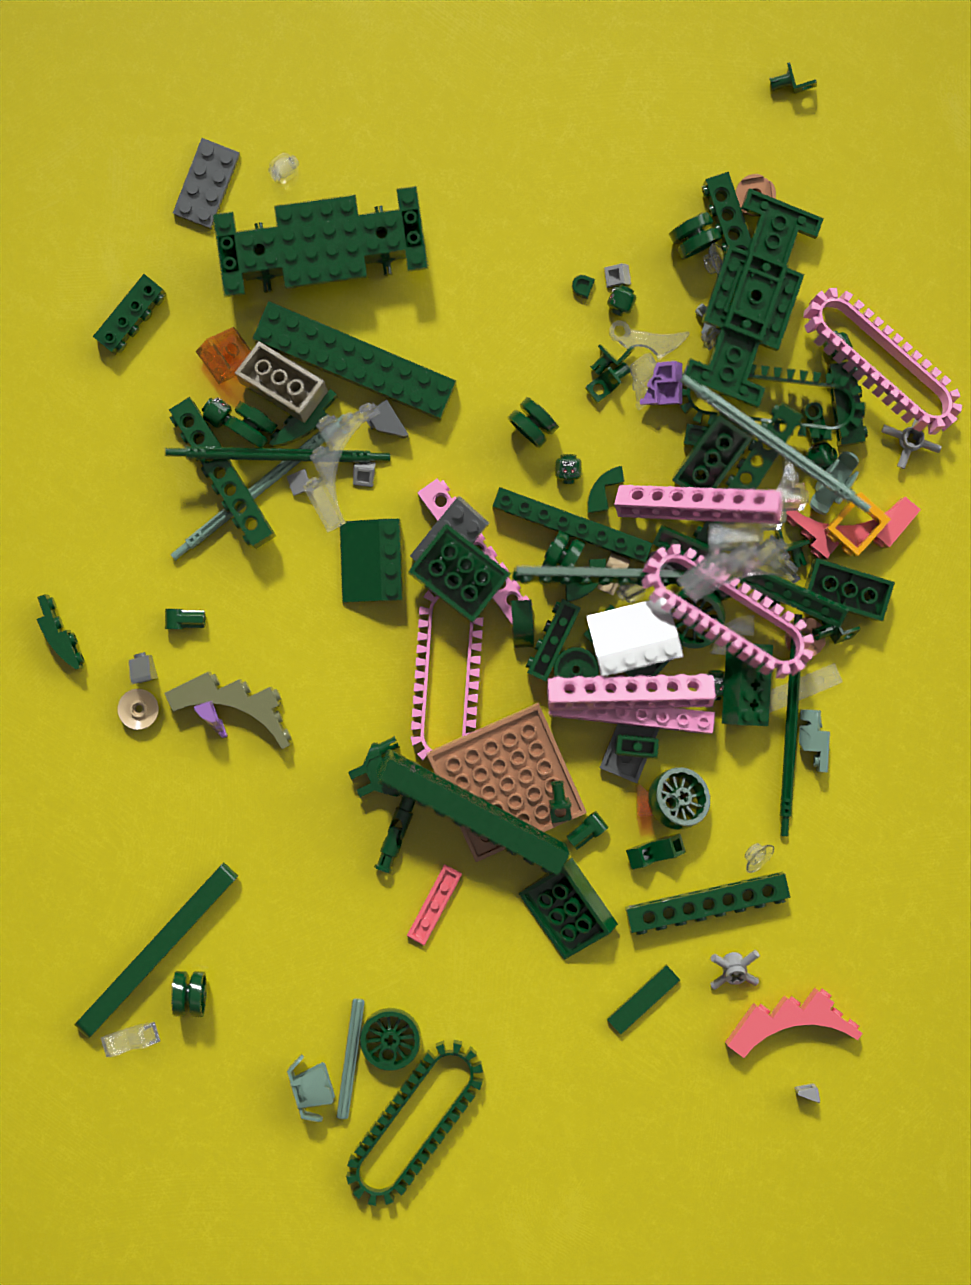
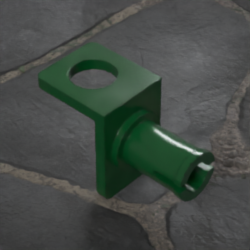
M790 62L787 63V74L769 78L772 91L791 86L795 94L817 87L816 79L796 85Z
M599 344L598 348L602 350V355L590 368L600 376L611 362L618 366L621 365L635 348L633 346L629 347L617 360L603 345Z
M625 362L621 363L614 370L608 367L599 377L589 383L585 389L595 402L598 403L622 383L621 379L629 374L631 369ZM594 385H601L604 389L603 394H596L593 390Z
M778 527L774 528L780 550L784 552L790 551L795 568L801 567V565L805 566L807 562L802 547L809 544L810 541L804 538L785 544L781 529Z
M822 621L823 626L813 628L812 635H818L814 637L817 641L830 636L833 643L837 644L853 638L859 632L860 627L843 631L841 627L838 628Z
M561 780L551 782L553 800H548L552 823L570 821L572 819L570 810L572 803L569 797H565L564 782ZM565 808L566 814L563 817L555 815L556 809Z

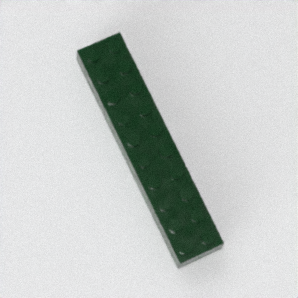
M268 301L252 338L256 343L261 342L272 350L440 421L456 386V380L270 301Z
M388 749L377 768V776L381 785L387 788L394 787L403 797L408 798L410 796L416 799L415 802L420 806L433 808L437 815L441 817L446 815L452 818L454 824L460 827L463 825L469 827L470 832L479 837L482 834L493 845L498 846L500 844L506 847L505 850L510 854L523 856V860L531 865L536 863L542 866L541 869L548 874L553 872L559 875L570 856L566 843L391 749Z

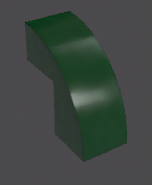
M622 466L608 470L594 483L587 500V514L608 510L605 486L625 482Z
M606 559L589 560V568H605ZM570 583L565 585L566 601H574L588 595L599 583L588 585Z
M532 599L511 601L514 648L534 647Z
M678 833L637 845L626 850L633 870L646 867L657 861L676 858L686 853L681 834Z

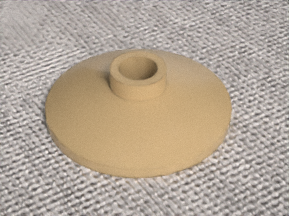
M143 689L128 691L121 697L118 704L120 720L132 729L149 727L154 723L159 712L156 698L150 692ZM138 705H141L143 707V711L141 713H138L136 711V707Z

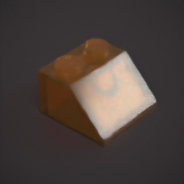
M232 327L207 338L195 352L218 384H221L236 376L235 372L249 355L251 349L236 328Z

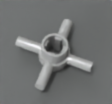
M914 419L912 427H908L903 431L884 425L881 431L899 439L903 451L897 467L905 469L911 451H916L922 447L939 453L942 447L924 440V433L913 429L917 422L916 419ZM910 433L914 434L913 439L916 440L915 444L910 442L908 443L907 438L910 435Z
M754 950L745 958L735 952L729 953L723 958L713 954L711 961L723 967V974L711 982V987L717 989L726 981L730 984H740L747 981L756 986L759 983V979L747 973V966L760 957L759 953Z

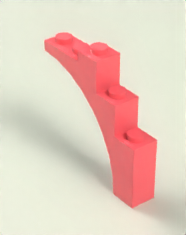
M901 498L891 509L885 512L891 520L872 541L880 548H883V546L885 548L890 547L921 509L908 498ZM792 507L787 508L783 513L786 517L784 520L792 527L796 525L802 530L800 532L802 536L808 540L813 539L808 547L812 549L810 552L816 558L827 559L840 544L839 542L834 543L826 536L827 532L824 529L829 524L808 518ZM873 519L861 524L837 525L835 528L854 546L858 547L878 523Z
M814 988L801 1007V1003L792 996L787 998L785 995L771 1014H769L770 1010L764 1005L760 1004L757 1006L753 1003L725 1043L744 1058L755 1045L767 1036L782 1029L798 1025L831 1027L845 1032L857 1040L861 1037L862 1033L858 1030L860 1026L851 1019L847 1022L842 1018V1012L835 1007L831 1009L834 1004L830 999L831 994L824 989L819 991Z

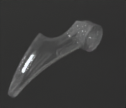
M624 321L614 322L609 329L610 337L626 349H629L631 346L645 347L651 350L658 359L671 353L689 336V332L653 334L632 330ZM622 326L625 329L624 336H616L614 328Z

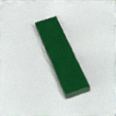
M666 964L615 1010L607 1020L622 1034L680 981V978Z

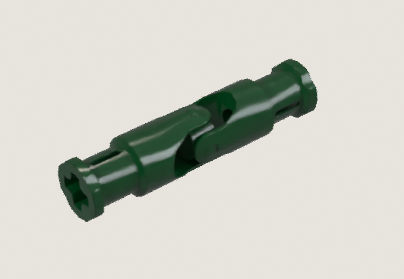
M410 796L408 798L402 797L399 807H396L388 829V835L380 850L379 861L374 866L376 869L386 873L392 872L391 866L394 858L398 856L402 839L412 819V810L416 799ZM399 820L402 822V828L395 827Z

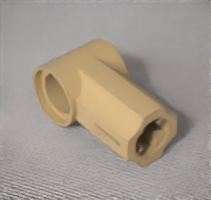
M612 552L605 568H628L631 560ZM611 583L609 585L598 584L597 589L613 595L618 583Z

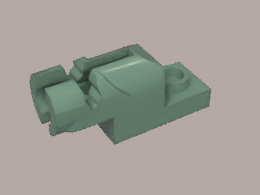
M801 709L800 719L808 722L805 725H800L799 745L801 750L817 751V755H814L813 766L816 767V771L828 772L830 732L820 731V728H822L820 710Z

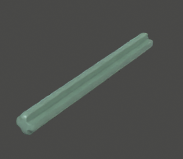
M358 998L352 1001L336 1115L339 1119H347L349 1116L364 1009V1000Z

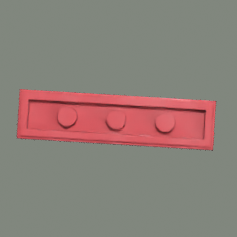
M444 864L407 937L425 946L462 876L461 872Z

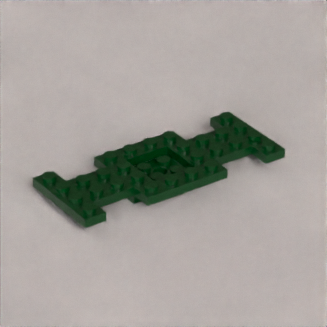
M749 188L741 210L759 216L748 251L732 245L727 247L702 319L703 323L720 329L709 364L706 365L690 358L683 376L686 375L701 387L704 385L711 391L758 408L766 388L747 381L759 345L778 351L805 275L788 268L787 265L797 233L799 232L816 239L824 218ZM752 291L759 293L760 300L758 302L752 300Z

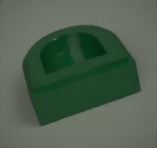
M586 275L575 277L572 282L573 292L580 297L588 299L595 279Z

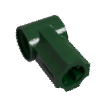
M811 402L802 407L801 414H803L802 418L806 424L826 426L822 415L823 408L819 403ZM810 406L814 407L816 410V415L814 417H811L808 414V408ZM807 428L809 435L811 436L813 429ZM819 429V439L811 438L812 444L822 441L826 430Z
M165 609V629L205 628V611Z
M595 811L586 817L582 824L566 835L574 848L578 850L593 837L596 838L606 831L608 825L598 812Z

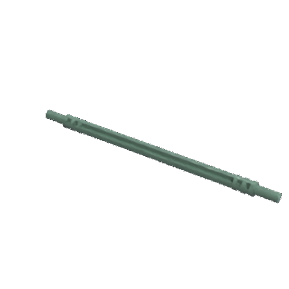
M686 375L680 380L681 383L697 393V397L721 412L846 502L850 501L864 512H868L871 506L857 497L853 490L829 475L704 385L701 387Z
M343 414L328 427L326 425L298 449H317L332 437L333 433L344 425L348 419ZM282 461L248 489L254 499L301 461ZM240 504L237 508V511L239 512L240 510H242L246 506V504ZM224 508L185 540L186 542L171 554L174 560L180 558L189 549H194L233 517L232 512H227Z

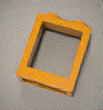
M862 492L857 493L856 496L871 506L867 514L878 525L858 547L854 546L835 528L855 506L850 501L824 529L827 532L826 536L834 543L839 542L843 546L841 549L850 557L852 555L854 557L859 556L891 520Z

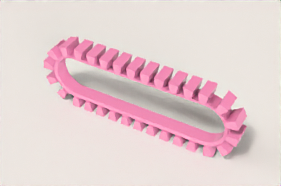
M829 288L825 294L823 291L818 293L805 309L803 316L810 319L805 325L807 333L816 330L819 334L813 342L820 347L827 341L829 344L823 350L830 356L836 349L838 353L833 359L840 364L846 358L848 362L843 368L848 372L854 367L858 368L852 376L859 381L866 375L868 378L862 385L869 389L875 383L878 387L872 393L878 398L885 392L887 396L882 402L889 406L895 401L897 404L891 410L897 415L903 409L907 412L901 419L908 423L912 418H915L917 422L913 429L921 432L928 425V434H937L941 429L942 431L946 430L957 420L956 416L961 413L962 405L955 404L954 402L960 397L958 389L950 393L945 386L951 380L947 376L938 381L936 377L942 373L939 369L935 367L930 372L926 370L932 365L931 362L925 359L921 364L917 363L916 361L923 355L916 350L909 356L907 353L913 347L906 342L900 348L898 344L903 338L899 334L890 339L888 336L894 330L887 325L881 331L879 327L884 323L882 319L877 317L871 322L869 319L875 314L868 308L861 314L859 311L864 307V304L859 299L853 306L848 302L853 294L845 291L837 298V288ZM833 307L842 311L930 388L942 403V415L932 416L925 413L830 330L822 317L823 308Z
M671 545L667 551L662 547L645 564L643 572L649 574L642 580L643 588L654 586L655 591L649 597L654 604L660 597L664 598L667 601L661 609L669 612L675 605L678 608L672 616L680 619L686 612L689 615L683 623L691 626L697 619L700 622L694 630L702 633L708 626L711 629L706 633L705 637L713 640L719 633L722 636L717 640L716 644L722 648L730 640L733 643L727 648V651L733 655L740 648L744 649L737 656L741 660L746 661L751 655L755 656L748 663L752 667L757 668L762 662L766 663L759 670L763 674L767 675L773 668H777L776 678L784 679L790 673L792 676L798 673L811 660L813 651L805 650L804 648H808L814 641L812 634L802 637L800 631L807 626L802 620L794 626L790 624V620L795 615L789 611L779 617L778 615L784 608L778 604L771 610H768L767 608L773 601L767 597L760 603H757L756 601L762 594L756 590L749 596H746L745 594L751 587L745 583L738 590L734 587L741 580L734 576L727 583L723 580L730 574L722 569L716 576L712 573L719 567L711 562L705 569L702 568L708 559L700 555L693 562L691 559L697 552L691 548L682 556L679 555L680 545ZM669 562L681 564L789 633L796 645V654L793 660L779 661L669 592L660 581V567Z
M429 590L424 595V598L432 601L430 608L420 606L419 615L429 614V621L419 619L418 628L428 627V634L418 632L417 639H427V647L417 645V653L426 652V660L416 657V666L425 665V672L415 670V679L424 678V685L414 683V691L424 690L423 697L413 696V704L423 703L422 710L415 708L412 710V717L422 716L421 723L412 721L411 730L421 729V736H411L412 745L419 742L423 743L425 749L417 753L423 760L427 752L432 750L425 741L424 726L432 612L434 604L439 599L438 596L434 597ZM483 617L476 618L473 623L470 622L462 737L472 733H466V726L476 728V719H466L467 713L473 715L477 713V706L467 707L468 700L477 702L478 694L468 695L469 688L478 690L479 681L469 682V676L479 677L480 668L470 669V662L480 664V656L471 657V649L481 651V643L472 644V636L482 639V630L473 631V624L483 626Z

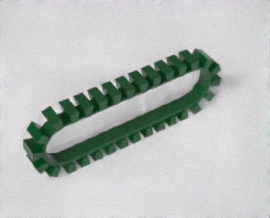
M752 365L748 376L749 379L838 389L849 397L852 411L849 418L843 424L831 427L799 423L797 427H800L797 437L806 438V428H812L810 436L812 439H819V429L826 430L823 440L832 441V431L836 430L840 431L841 439L850 436V433L845 428L849 422L855 428H858L862 420L853 417L855 411L865 412V402L855 404L853 397L862 394V391L858 385L851 392L845 388L850 378L842 375L840 385L832 384L834 374L826 373V383H820L821 372H813L812 382L806 381L808 371L800 370V380L793 379L795 369L788 368L787 378H780L783 368L774 367V377L767 376L770 366L761 365V375H755L757 365ZM682 389V398L688 397L689 400L688 403L680 406L684 413L687 414L693 408L697 411V414L692 420L701 424L703 415H708L710 417L707 424L710 425L718 412L699 409L692 402L691 389ZM747 416L753 421L761 422V427L764 422L769 423V421L771 420L766 418ZM777 420L773 427L775 430L780 431V425L786 424L782 420Z
M444 1040L436 1043L439 1054L434 1056L428 1049L423 1056V1060L430 1063L428 1067L422 1060L415 1067V1070L422 1073V1075L419 1077L413 1070L408 1076V1081L414 1083V1086L412 1087L406 1080L401 1085L400 1091L407 1095L404 1097L397 1091L393 1096L392 1101L399 1104V1106L396 1107L390 1100L385 1107V1112L391 1114V1117L389 1118L384 1111L381 1112L377 1122L373 1123L370 1131H367L363 1137L362 1143L359 1142L355 1148L354 1153L360 1155L361 1158L359 1159L351 1154L347 1167L357 1168L356 1171L347 1172L346 1178L348 1185L358 1181L359 1185L353 1190V1194L358 1199L366 1191L370 1194L368 1199L369 1205L376 1206L377 1196L384 1195L385 1204L388 1205L394 1202V1195L391 1191L395 1189L402 1196L407 1190V1184L410 1186L413 1182L415 1174L418 1175L422 1169V1163L424 1165L427 1163L430 1153L433 1154L437 1149L438 1143L441 1144L445 1138V1133L440 1131L439 1128L441 1127L448 1134L453 1127V1123L446 1120L447 1117L456 1123L460 1118V1112L454 1110V1108L457 1107L463 1113L468 1107V1102L461 1098L464 1096L471 1103L475 1098V1092L469 1089L470 1086L478 1090L481 1088L483 1079L473 1077V1073H483L482 1061L474 1064L471 1063L470 1060L477 1056V1052L471 1046L466 1054L460 1052L462 1041L454 1040L453 1050L445 1049ZM449 1055L462 1058L470 1069L469 1081L394 1183L384 1189H375L368 1186L360 1174V1166L435 1063L440 1058Z

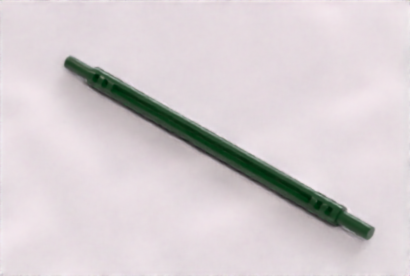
M186 446V448H165V456L186 457V459L353 463L390 461V453H370V451L190 446Z
M794 614V625L802 620L803 614ZM791 637L790 660H793L796 654V645ZM801 670L793 676L790 673L788 680L780 800V836L789 835V820L792 816Z

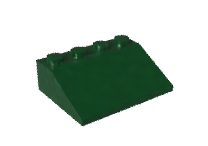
M400 518L341 521L342 602L402 601Z
M447 523L408 571L409 575L471 623L476 620L511 574Z
M573 858L566 861L559 875L553 872L552 874L547 873L518 893L564 960L609 935L618 925Z

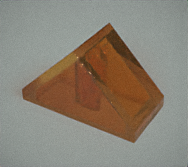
M639 783L636 785V815L654 816L649 806V793Z

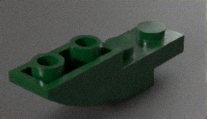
M330 389L305 423L290 415L285 420V426L282 430L277 429L270 438L272 440L269 443L273 447L284 446L314 432L330 418L325 410L338 398L337 394Z
M47 594L37 597L44 615L37 618V622L46 640L67 664L76 670L83 669L85 661L82 653L77 650L76 644H78L76 635L74 632L71 633V630L62 631L63 622L60 616L57 617L54 610L57 608L54 598H50V595Z

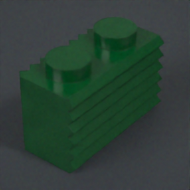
M624 734L616 736V755L657 759L658 738L625 736Z

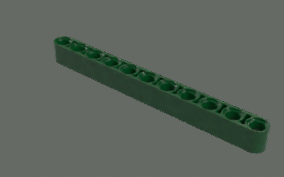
M223 862L74 1025L85 1036L90 1038L239 875Z

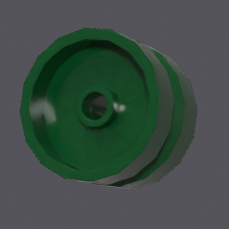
M709 212L701 213L683 222L669 233L674 244L682 243L677 250L682 260L706 250L722 238L717 228L708 229L713 222Z
M526 397L520 404L524 414L514 410L507 419L526 439L540 448L547 441L542 431L548 435H553L559 426L545 409L529 397Z
M240 401L234 410L244 419L241 421L235 416H230L225 426L257 447L263 448L268 440L258 431L261 429L267 434H272L278 425L268 419V416L258 409Z
M559 531L554 542H551L541 567H555L556 565L559 567H574L585 543L575 539L572 541L569 549L565 547L569 541V535Z
M571 647L558 655L554 664V675L564 679H573L578 676L594 678L598 676L599 666L596 658L590 651L581 647ZM579 666L580 672L573 673L572 668Z
M176 971L172 984L173 1016L184 1017L189 1008L192 1017H203L207 999L206 973L204 971H194L191 978H189L187 971Z

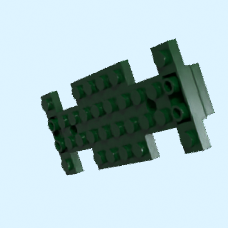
M417 186L396 189L398 210L383 211V206H379V212L378 206L374 207L375 213L359 215L356 195L274 206L276 227L263 228V223L259 222V226L258 223L254 224V230L240 232L236 231L234 212L213 214L224 297L245 295L243 279H246V281L261 280L263 281L264 292H272L271 279L278 276H284L285 288L289 289L367 278L366 264L371 263L383 264L384 276H388L387 268L389 275H392L391 263L399 259H406L408 272L428 269ZM380 230H385L388 233L383 239L376 236ZM258 247H264L265 253L258 256L255 254V250Z

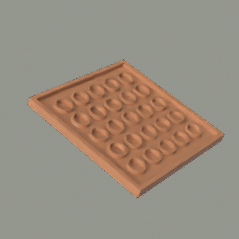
M539 703L427 752L435 774L543 832L568 822L552 823L548 800H553L551 786L553 781L561 780L564 782L565 797H569L572 803V807H570L572 819L587 813ZM565 808L555 810L557 817H563L566 814ZM465 825L460 827L475 862L506 849V847L500 844L498 846L493 845L482 834L480 837L470 832V828Z

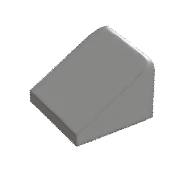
M618 264L604 268L607 288L631 285L629 265Z
M355 462L353 485L373 487L375 462Z
M305 469L287 476L293 496L313 489Z
M814 1083L795 1087V1091L799 1096L820 1103L818 1088Z

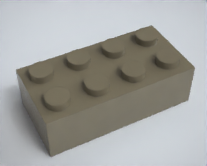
M261 342L256 344L235 372L240 384L303 423L306 422L328 392L323 380Z

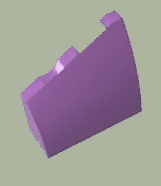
M677 361L658 362L653 370V377L649 379L647 384L649 388L644 399H640V405L682 404V383L680 382L682 379V363Z
M212 701L194 707L200 717L222 738L228 737L223 721L218 719Z

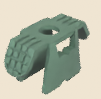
M842 452L836 461L824 471L851 489L859 472L856 471L853 475L851 473L857 467L859 459L851 452ZM817 482L815 486L816 492L810 500V506L819 514L826 515L834 501L840 504L844 499L820 482Z
M301 1054L288 1068L287 1073L301 1118L320 1122L323 1117L316 1113L307 1112L305 1107L332 1104L335 1093L324 1062L296 1076L294 1075L293 1069L304 1058Z

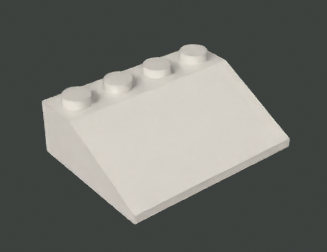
M659 598L655 604L649 600L586 616L601 676L683 656L671 611L666 612L661 609L667 600Z

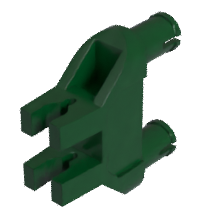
M395 736L379 744L378 742L372 743L363 765L348 772L351 780L364 773H367L371 783L357 789L359 797L373 791L395 797L400 796L397 792L398 790L394 787L387 788L381 785L377 776V768L388 749L395 750L400 748L398 743L390 746V744L397 741Z

